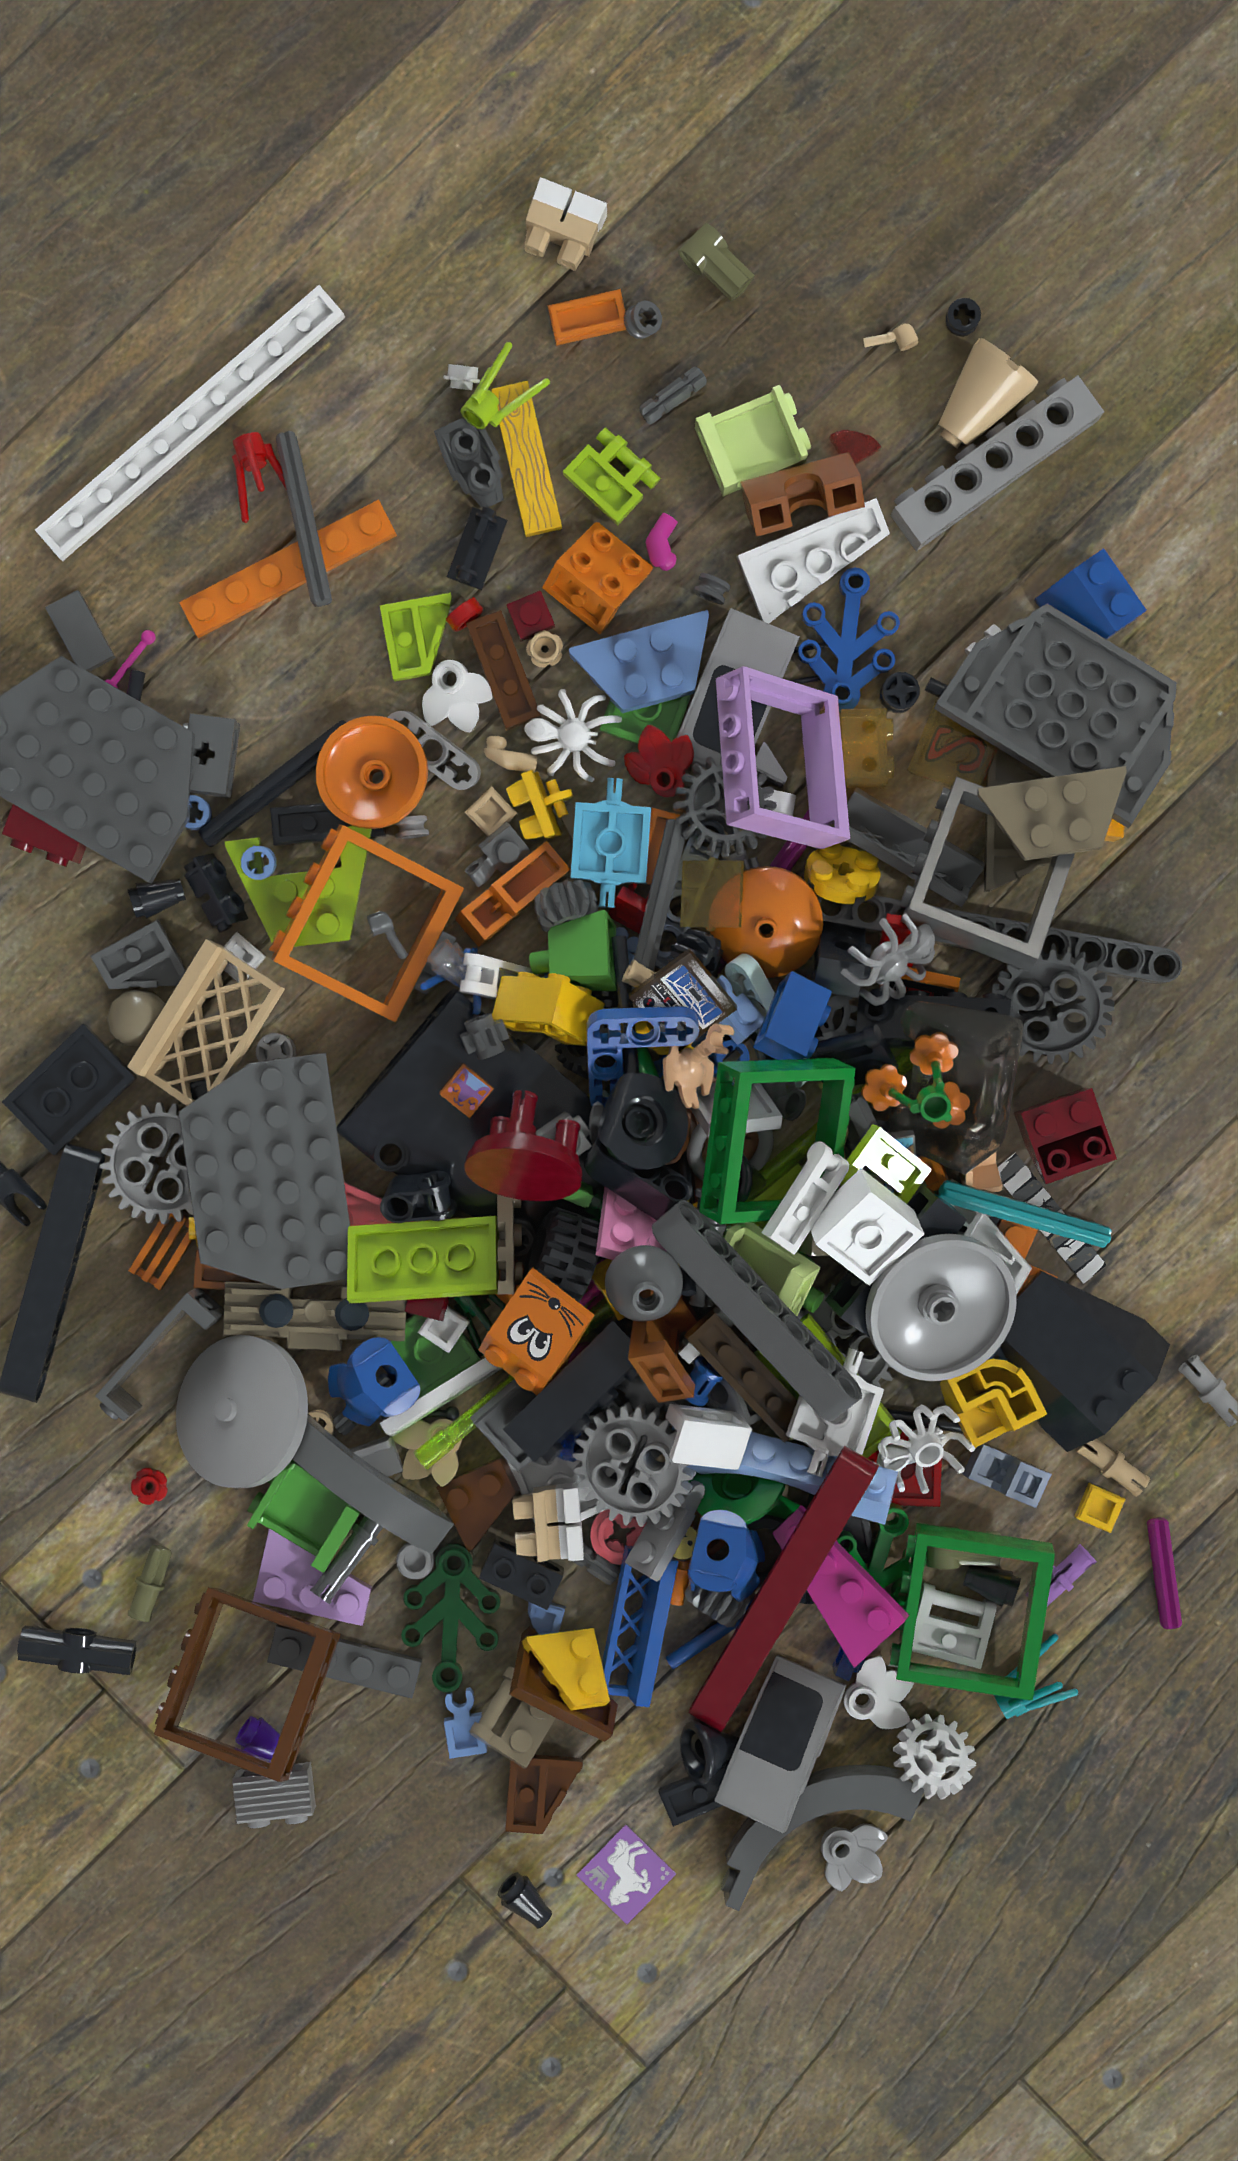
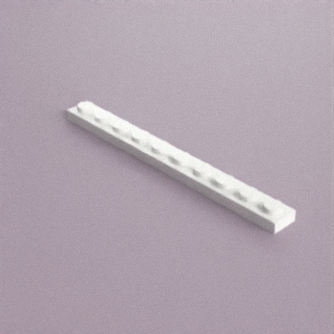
M318 285L44 521L35 531L59 559L64 561L345 318L344 313L322 287Z

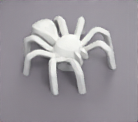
M560 689L558 696L565 707L568 719H564L541 704L537 706L538 712L560 724V727L542 718H534L524 727L526 734L531 740L540 742L557 738L558 741L533 747L530 753L537 755L564 748L557 760L547 769V774L554 776V773L562 766L570 752H573L574 770L582 779L593 782L594 778L588 775L581 767L580 751L582 750L598 763L609 767L615 766L614 760L597 754L588 746V744L596 745V741L592 740L591 736H598L597 732H591L590 729L601 724L620 723L622 717L618 715L602 716L585 723L588 709L595 703L606 700L605 695H596L586 700L582 704L578 718H575L571 702L566 695V690Z
M921 1404L913 1412L917 1427L915 1431H912L902 1420L890 1422L889 1428L892 1436L883 1438L878 1444L877 1464L880 1467L898 1471L896 1484L900 1492L905 1491L900 1473L908 1464L917 1463L915 1476L922 1494L929 1492L923 1475V1467L933 1466L943 1458L959 1474L964 1472V1467L953 1455L944 1451L943 1446L948 1440L954 1439L959 1440L970 1452H973L976 1448L963 1434L954 1432L943 1434V1431L936 1427L938 1416L943 1413L954 1423L960 1421L959 1416L949 1406L937 1407L933 1412L925 1405ZM922 1412L930 1419L928 1428H924L921 1418ZM897 1427L909 1437V1441L900 1439Z

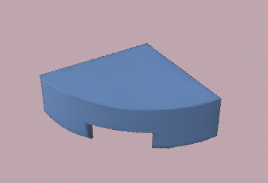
M529 1602V1618L539 1635L559 1633L566 1606L551 1602L548 1610H545Z

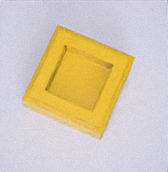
M1089 1482L1074 1517L1111 1533L1126 1499Z

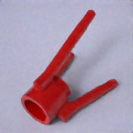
M258 432L246 433L233 440L236 454L232 456L236 468L241 519L244 523L249 521L244 468L246 471L252 472L257 490L263 492L265 487L260 469L267 465L266 460L268 459L286 489L282 466L275 457L272 445L270 443L264 444L262 436Z

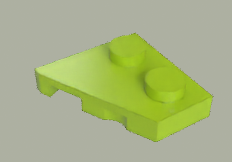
M451 593L380 605L394 682L431 675L445 629L446 618L452 605Z

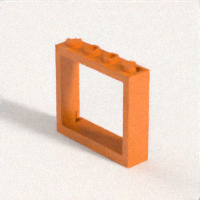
M339 824L337 830L331 828L327 837L324 838L321 849L326 852L320 864L313 862L303 882L308 884V887L303 897L296 896L292 901L286 914L291 920L285 932L278 930L273 938L274 941L269 948L270 951L274 952L271 959L396 1023L464 888L360 833ZM347 841L441 889L383 1003L289 956Z

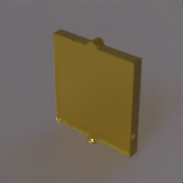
M710 857L708 861H683L680 927L706 928L708 931H714L715 928H741L744 861H718L715 857Z

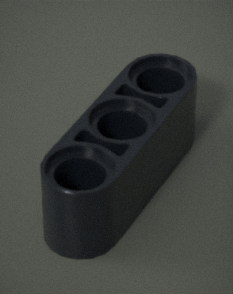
M598 1137L584 1162V1168L590 1177L655 1220H658L679 1201L685 1200L689 1202L694 1193L690 1181L667 1165L650 1170H640L622 1164L610 1154Z

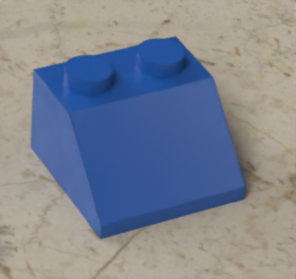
M1104 548L1074 568L1034 599L1039 608L1049 604L1106 640L1147 611Z

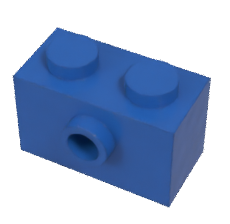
M791 971L778 984L753 1048L777 1060L810 1059L818 1044V1039L814 1037L817 1028L824 1025L831 1012V1006L827 1005L832 991Z

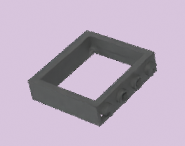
M956 777L950 789L946 787L942 789L935 806L936 809L941 810L937 821L931 819L923 839V841L929 843L925 854L919 852L911 873L917 875L913 887L907 885L901 898L900 906L905 908L903 914H908L916 928L924 924L930 925L934 935L1029 972L1041 954L1075 853L1052 857L1023 941L923 903L959 803L993 816L985 803L981 802L977 795L978 788L984 787Z

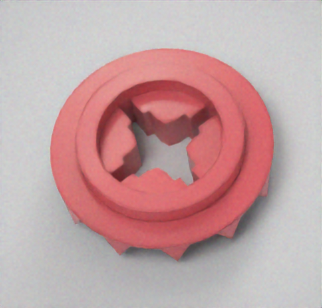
M607 1509L595 1516L590 1530L591 1544L598 1555L612 1564L621 1565L625 1548L623 1543H620L619 1539L605 1541L614 1533L613 1521L616 1520L622 1529L635 1527L626 1534L627 1546H634L646 1523L643 1527H639L636 1517H633L631 1522L625 1526L621 1514H618L610 1521V1509Z

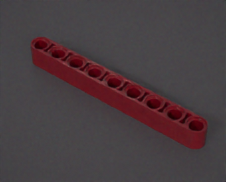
M847 1446L842 1448L699 1690L688 1711L690 1715L722 1732L870 1485L879 1464Z

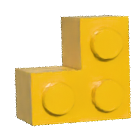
M518 972L517 976H501L492 1017L494 1021L502 1019L505 1027L512 1031L544 1033L565 1045L587 1046V1020L593 1012L604 1009L605 1003L591 996L592 991L590 989L572 985L570 983L571 979L567 976L549 973L547 978H540L532 973Z

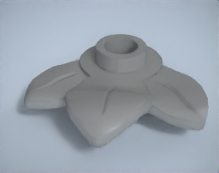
M864 1823L851 1830L840 1827L827 1830L822 1837L820 1848L826 1860L824 1874L828 1883L833 1888L842 1892L848 1887L852 1879L866 1884L879 1880L883 1869L881 1861L875 1852L887 1841V1834L879 1827ZM840 1844H845L841 1850L835 1852Z

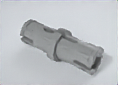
M1193 1355L1187 1359L1197 1370V1373H1194L1185 1362L1179 1367V1372L1200 1392L1198 1397L1202 1402L1209 1403L1228 1427L1236 1424V1419L1228 1412V1409L1230 1408L1238 1416V1402L1225 1389L1226 1383L1221 1378L1216 1379L1198 1355Z

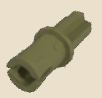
M152 1545L150 1547L142 1574L136 1577L135 1582L138 1586L130 1610L127 1613L133 1619L143 1622L151 1621V1615L159 1591H163L165 1588L162 1582L172 1555L171 1550L162 1545Z

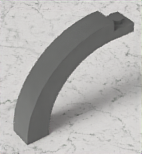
M308 1414L302 1441L292 1459L330 1491L363 1515L408 1543L432 1554L454 1523L433 1502L411 1492L375 1469L332 1436Z
M844 1765L811 1773L804 1793L799 1797L785 1833H781L748 1817L734 1835L725 1852L727 1865L735 1868L734 1870L730 1868L727 1870L721 1884V1890L724 1891L725 1905L740 1911L752 1881L766 1856L781 1839L803 1823L828 1813L859 1809L888 1813L911 1822L924 1789L920 1788L915 1793L912 1792L911 1788L914 1782L911 1779L907 1781L900 1779L905 1771L885 1766Z

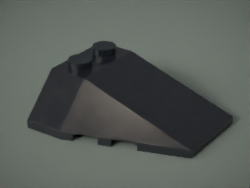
M1041 1270L1016 1295L1017 1304L1014 1320L1000 1348L1006 1360L1016 1367L1022 1368L1031 1380L1047 1412V1415L1037 1419L1039 1426L1066 1452L1105 1435L1157 1381L1170 1344L1145 1319Z

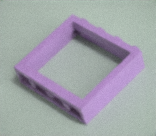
M744 666L716 678L727 825L819 849H824L850 839L838 696ZM751 700L801 715L810 821L759 808ZM825 708V713L820 714V711ZM748 800H749V804H750V810H748V805H747V801H748ZM835 823V828L831 827L830 824Z

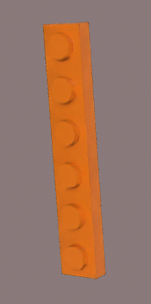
M379 499L317 531L326 572L397 536ZM298 541L179 602L196 636L200 638L307 583Z

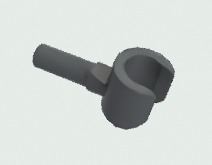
M383 911L368 915L367 920L373 936L385 933L387 940L400 960L407 957L408 953L396 936L391 918Z

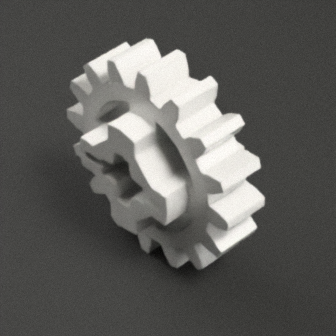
M925 1714L919 1721L913 1719L906 1725L907 1729L904 1728L897 1735L901 1742L893 1747V1751L901 1755V1758L894 1762V1766L903 1767L905 1770L900 1779L902 1781L911 1779L914 1782L911 1791L915 1793L920 1788H923L925 1798L927 1799L934 1796L936 1792L940 1800L949 1796L950 1792L954 1795L963 1789L962 1784L965 1785L972 1778L968 1771L976 1766V1762L968 1758V1755L975 1751L974 1746H965L964 1744L968 1733L958 1734L955 1731L958 1724L956 1721H953L948 1726L945 1725L944 1715H939L933 1722L929 1714ZM928 1734L926 1739L915 1742L919 1735ZM954 1771L950 1778L941 1780L945 1773Z

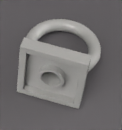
M716 1083L711 1084L710 1092L706 1096H702L701 1087L698 1086L696 1093L699 1108H690L699 1124L693 1130L687 1145V1160L692 1172L702 1181L705 1171L702 1147L706 1138H709ZM752 1083L746 1133H758V1147L749 1162L760 1171L771 1155L774 1143L772 1130L781 1129L782 1114L762 1084Z

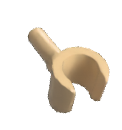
M902 324L887 334L863 338L865 347L896 341L900 351L908 350L918 344V337L910 324Z

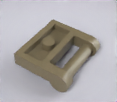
M508 1666L502 1675L504 1681L479 1723L474 1722L469 1733L525 1769L528 1767L556 1718L520 1701L500 1737L491 1731L512 1697L509 1695L514 1668Z

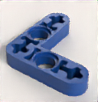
M683 1006L601 1009L593 1012L587 1020L589 1097L591 1105L593 1106L596 1102H600L604 1106L608 1097H603L602 1080H610L611 1092L617 1080L623 1076L622 1048L689 1045L696 1040L699 1034L697 1014L692 1009ZM639 1021H648L654 1026L646 1034H638L632 1029L633 1025ZM665 1021V1032L660 1031V1022ZM678 1022L686 1023L685 1030H677ZM621 1023H625L626 1033H621ZM607 1024L609 1028L608 1033H601L600 1025ZM601 1055H610L614 1057L616 1062L611 1067L603 1068L598 1066L595 1060Z

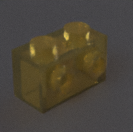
M887 708L841 709L839 716L846 789H856V787L859 789L884 788L888 784V778H894V757L887 756V741H893L894 735L893 718H887Z

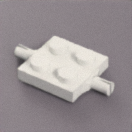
M848 1348L843 1365L858 1383L862 1392V1399L833 1421L824 1420L799 1395L786 1436L804 1442L812 1450H815L807 1470L810 1474L823 1477L828 1457L838 1456L844 1446L851 1448L861 1455L863 1454L884 1392L883 1388L869 1384L856 1375L864 1355L863 1352Z

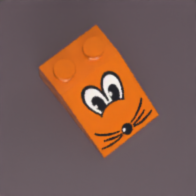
M532 1268L488 1331L478 1350L484 1354L489 1363L496 1367H501L514 1377L520 1387L538 1395L563 1368L595 1315L536 1269Z

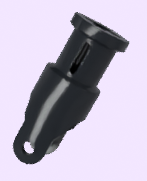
M0 1161V1204L18 1222L24 1226H29L31 1222L16 1205L14 1194L19 1193L28 1197L42 1210L47 1208V1204L13 1168L8 1169Z

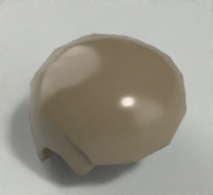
M133 990L123 992L110 1006L107 1016L110 1033L122 1044L140 1046L166 1004L155 993L149 991Z

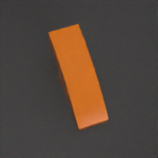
M546 841L491 884L489 889L463 908L455 920L475 944L480 947L534 902V897L540 893V890L551 887L553 883L558 882L571 869Z

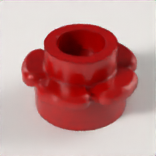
M143 1468L138 1471L136 1479H133L131 1482L132 1494L137 1495L138 1501L145 1505H152L154 1501L163 1500L168 1492L165 1474L160 1470ZM147 1483H151L153 1485V1488L151 1490L146 1488Z

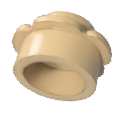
M543 630L534 634V637L527 643V654L532 657V663L538 667L554 666L562 658L561 649H563V643L556 634L553 635L549 631ZM547 646L549 648L548 652H542V647Z

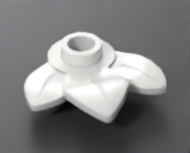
M442 661L433 671V685L423 696V715L426 723L430 726H434L448 717L456 727L470 733L479 719L478 704L492 700L489 683L480 674L468 673L466 667L458 661ZM451 672H454L457 677L456 683L453 686H449L447 683V676Z
M882 1656L869 1658L858 1668L856 1682L846 1689L843 1699L844 1706L852 1717L860 1720L870 1719L879 1728L894 1729L902 1727L910 1722V1718L899 1702L910 1692L914 1682L896 1680L895 1670L886 1671V1665ZM859 1694H866L869 1696L866 1704L858 1705L855 1703L856 1697Z

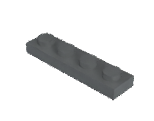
M277 1624L267 1662L304 1671L315 1637ZM339 1638L326 1677L412 1699L422 1659Z

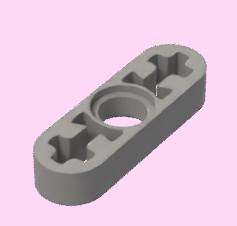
M396 711L388 716V718L395 721H404L407 718L410 721L408 729L416 735L420 734L421 729H423L426 734L418 739L422 747L430 739L440 742L443 748L442 756L437 761L427 759L428 770L458 790L472 788L478 783L481 776L478 762L418 716L409 711ZM451 751L456 754L451 759L453 763L457 766H464L467 763L470 766L468 769L469 775L472 776L470 780L462 779L458 782L455 779L458 773L450 766H446L444 771L440 769V766L449 759Z

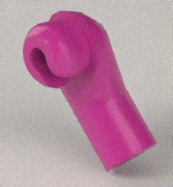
M666 513L661 514L645 542L650 562L663 571L672 569L677 560L676 555L671 552L668 538L678 522Z

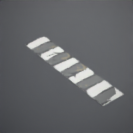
M1016 1153L997 1167L1002 1184L1015 1200L1065 1214ZM1040 1230L1083 1284L1106 1266L1105 1262L1090 1244Z

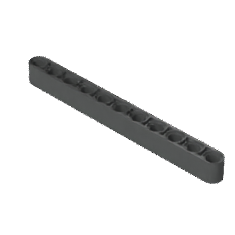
M808 883L809 886L812 889H814V884ZM816 894L819 902H821L822 897ZM874 895L866 901V896L857 897L854 904L839 903L840 909L835 916H828L823 912L822 914L823 922L865 929L867 932L881 934L880 920L886 918L887 913L895 914L898 910H905V908L900 906L902 900ZM869 903L875 908L876 918L873 922L865 923L859 919L857 909L860 904ZM933 906L1005 935L1009 930H1016L1021 934L1023 940L1029 923ZM1049 927L1047 936L1054 937L1059 943L1057 954H1063L1066 947L1071 946V957L1076 958L1080 954L1079 950L1084 943L1091 944L1096 951L1094 961L1098 962V969L1096 971L1098 974L1106 972L1109 976L1162 984L1175 980L1182 970L1180 956L1175 951L1167 948ZM934 935L935 944L974 951ZM1120 950H1126L1132 956V965L1128 970L1122 969L1117 963V954ZM1158 956L1165 958L1169 964L1168 973L1164 977L1158 975L1154 970V961Z

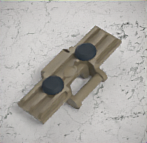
M347 1279L311 1284L342 1286L341 1298H333L332 1300L303 1299V1297L293 1296V1287L280 1289L261 1282H225L224 1335L277 1336L287 1338V1348L289 1350L322 1349L340 1352L342 1351L341 1340H369L374 1337H381L390 1341H405V1307L407 1300L350 1303L347 1300Z

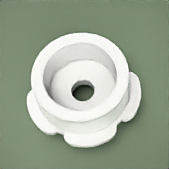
M448 364V375L443 376L444 379L451 380L450 388L472 390L473 383L480 382L477 379V367Z

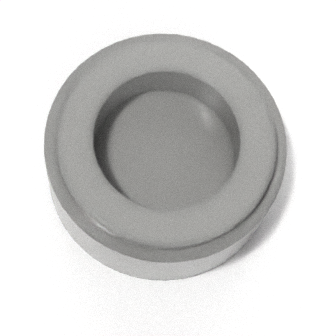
M406 1542L397 1554L396 1563L398 1570L405 1577L421 1579L432 1570L435 1556L434 1552L432 1554Z

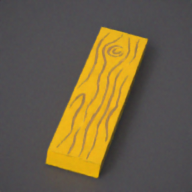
M528 381L491 389L492 393L499 400L498 411L530 389ZM531 398L504 417L499 424L526 537L562 529Z

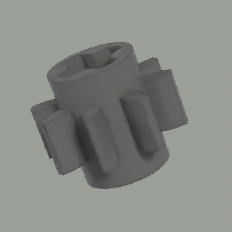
M487 1013L464 1023L467 1032L460 1034L467 1054L475 1052L478 1060L495 1056L505 1050L502 1041L509 1039V1035L502 1019L494 1021L492 1014Z

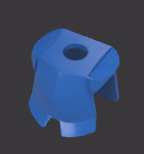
M374 1337L363 1342L350 1355L347 1364L339 1363L329 1367L328 1387L330 1396L332 1398L341 1397L344 1399L346 1407L342 1414L358 1424L371 1426L380 1416L393 1417L402 1414L415 1404L420 1394V1384L391 1341L386 1338ZM380 1366L385 1369L389 1377L395 1382L392 1386L383 1387L377 1382L376 1371Z
M726 1510L709 1511L700 1518L688 1569L690 1589L695 1591L696 1586L708 1591H731V1595L738 1602H741L750 1596L760 1583V1578L756 1574V1568L759 1562L765 1561L762 1542L757 1531L749 1530L747 1523L737 1514ZM721 1539L728 1544L729 1553L724 1560L714 1561L707 1555V1546L711 1541Z

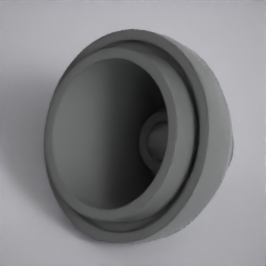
M649 1245L635 1246L621 1252L611 1262L605 1276V1289L610 1303L621 1315L635 1321H652L668 1314L678 1303L683 1288V1277L679 1264L667 1251ZM643 1290H653V1294L648 1298H643L639 1295Z

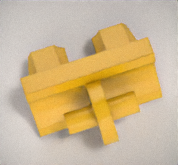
M533 770L522 773V779L506 788L513 807L531 802L534 808L535 815L519 821L524 838L527 840L542 837L553 839L562 835L552 806H554L558 818L568 815L569 813L564 801L573 797L571 789L560 791L556 779L546 782L550 794L548 796L539 772L533 773Z

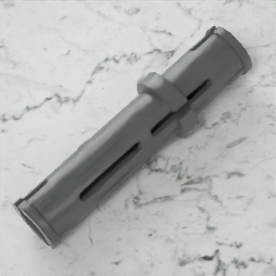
M366 1516L363 1517L358 1525L355 1523L351 1528L353 1533L310 1591L330 1604L370 1545L375 1546L379 1541L376 1537L383 1527Z

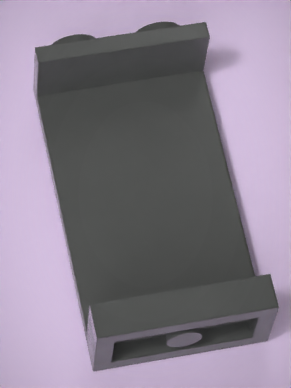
M195 1288L187 1292L97 1393L95 1397L101 1401L99 1406L109 1417L114 1420L120 1418L122 1421H125L143 1407L121 1385L185 1313L205 1330L222 1318L224 1308L204 1290Z

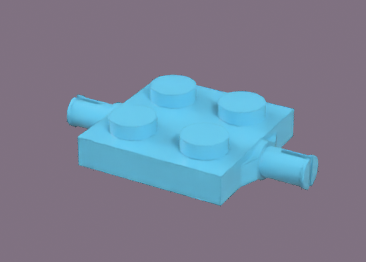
M607 778L606 800L597 803L576 802L571 879L591 880L601 884L598 907H605L606 893H609L608 908H615L616 885L624 883L646 884L651 807L631 806L622 802L623 779L616 778V792L613 793L614 778Z

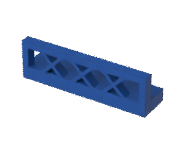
M625 1545L602 1666L609 1695L629 1697L635 1706L650 1707L679 1561L672 1557L662 1577L657 1582L646 1575L636 1580L631 1573L632 1567L624 1563L633 1546ZM630 1579L632 1581V1584L628 1587ZM646 1584L645 1592H644V1590L642 1589V1586H644V1585ZM638 1590L643 1597L642 1607L629 1616L624 1610L625 1600ZM622 1615H623L626 1620H624V1621L621 1623ZM639 1620L638 1628H637L634 1623H636V1622ZM631 1626L636 1633L635 1643L624 1652H621L617 1646L618 1636ZM615 1651H616V1653H617L619 1656H617V1657L614 1659V1655H615ZM632 1656L631 1663H629L627 1659ZM624 1663L629 1669L626 1685L609 1684L611 1672Z

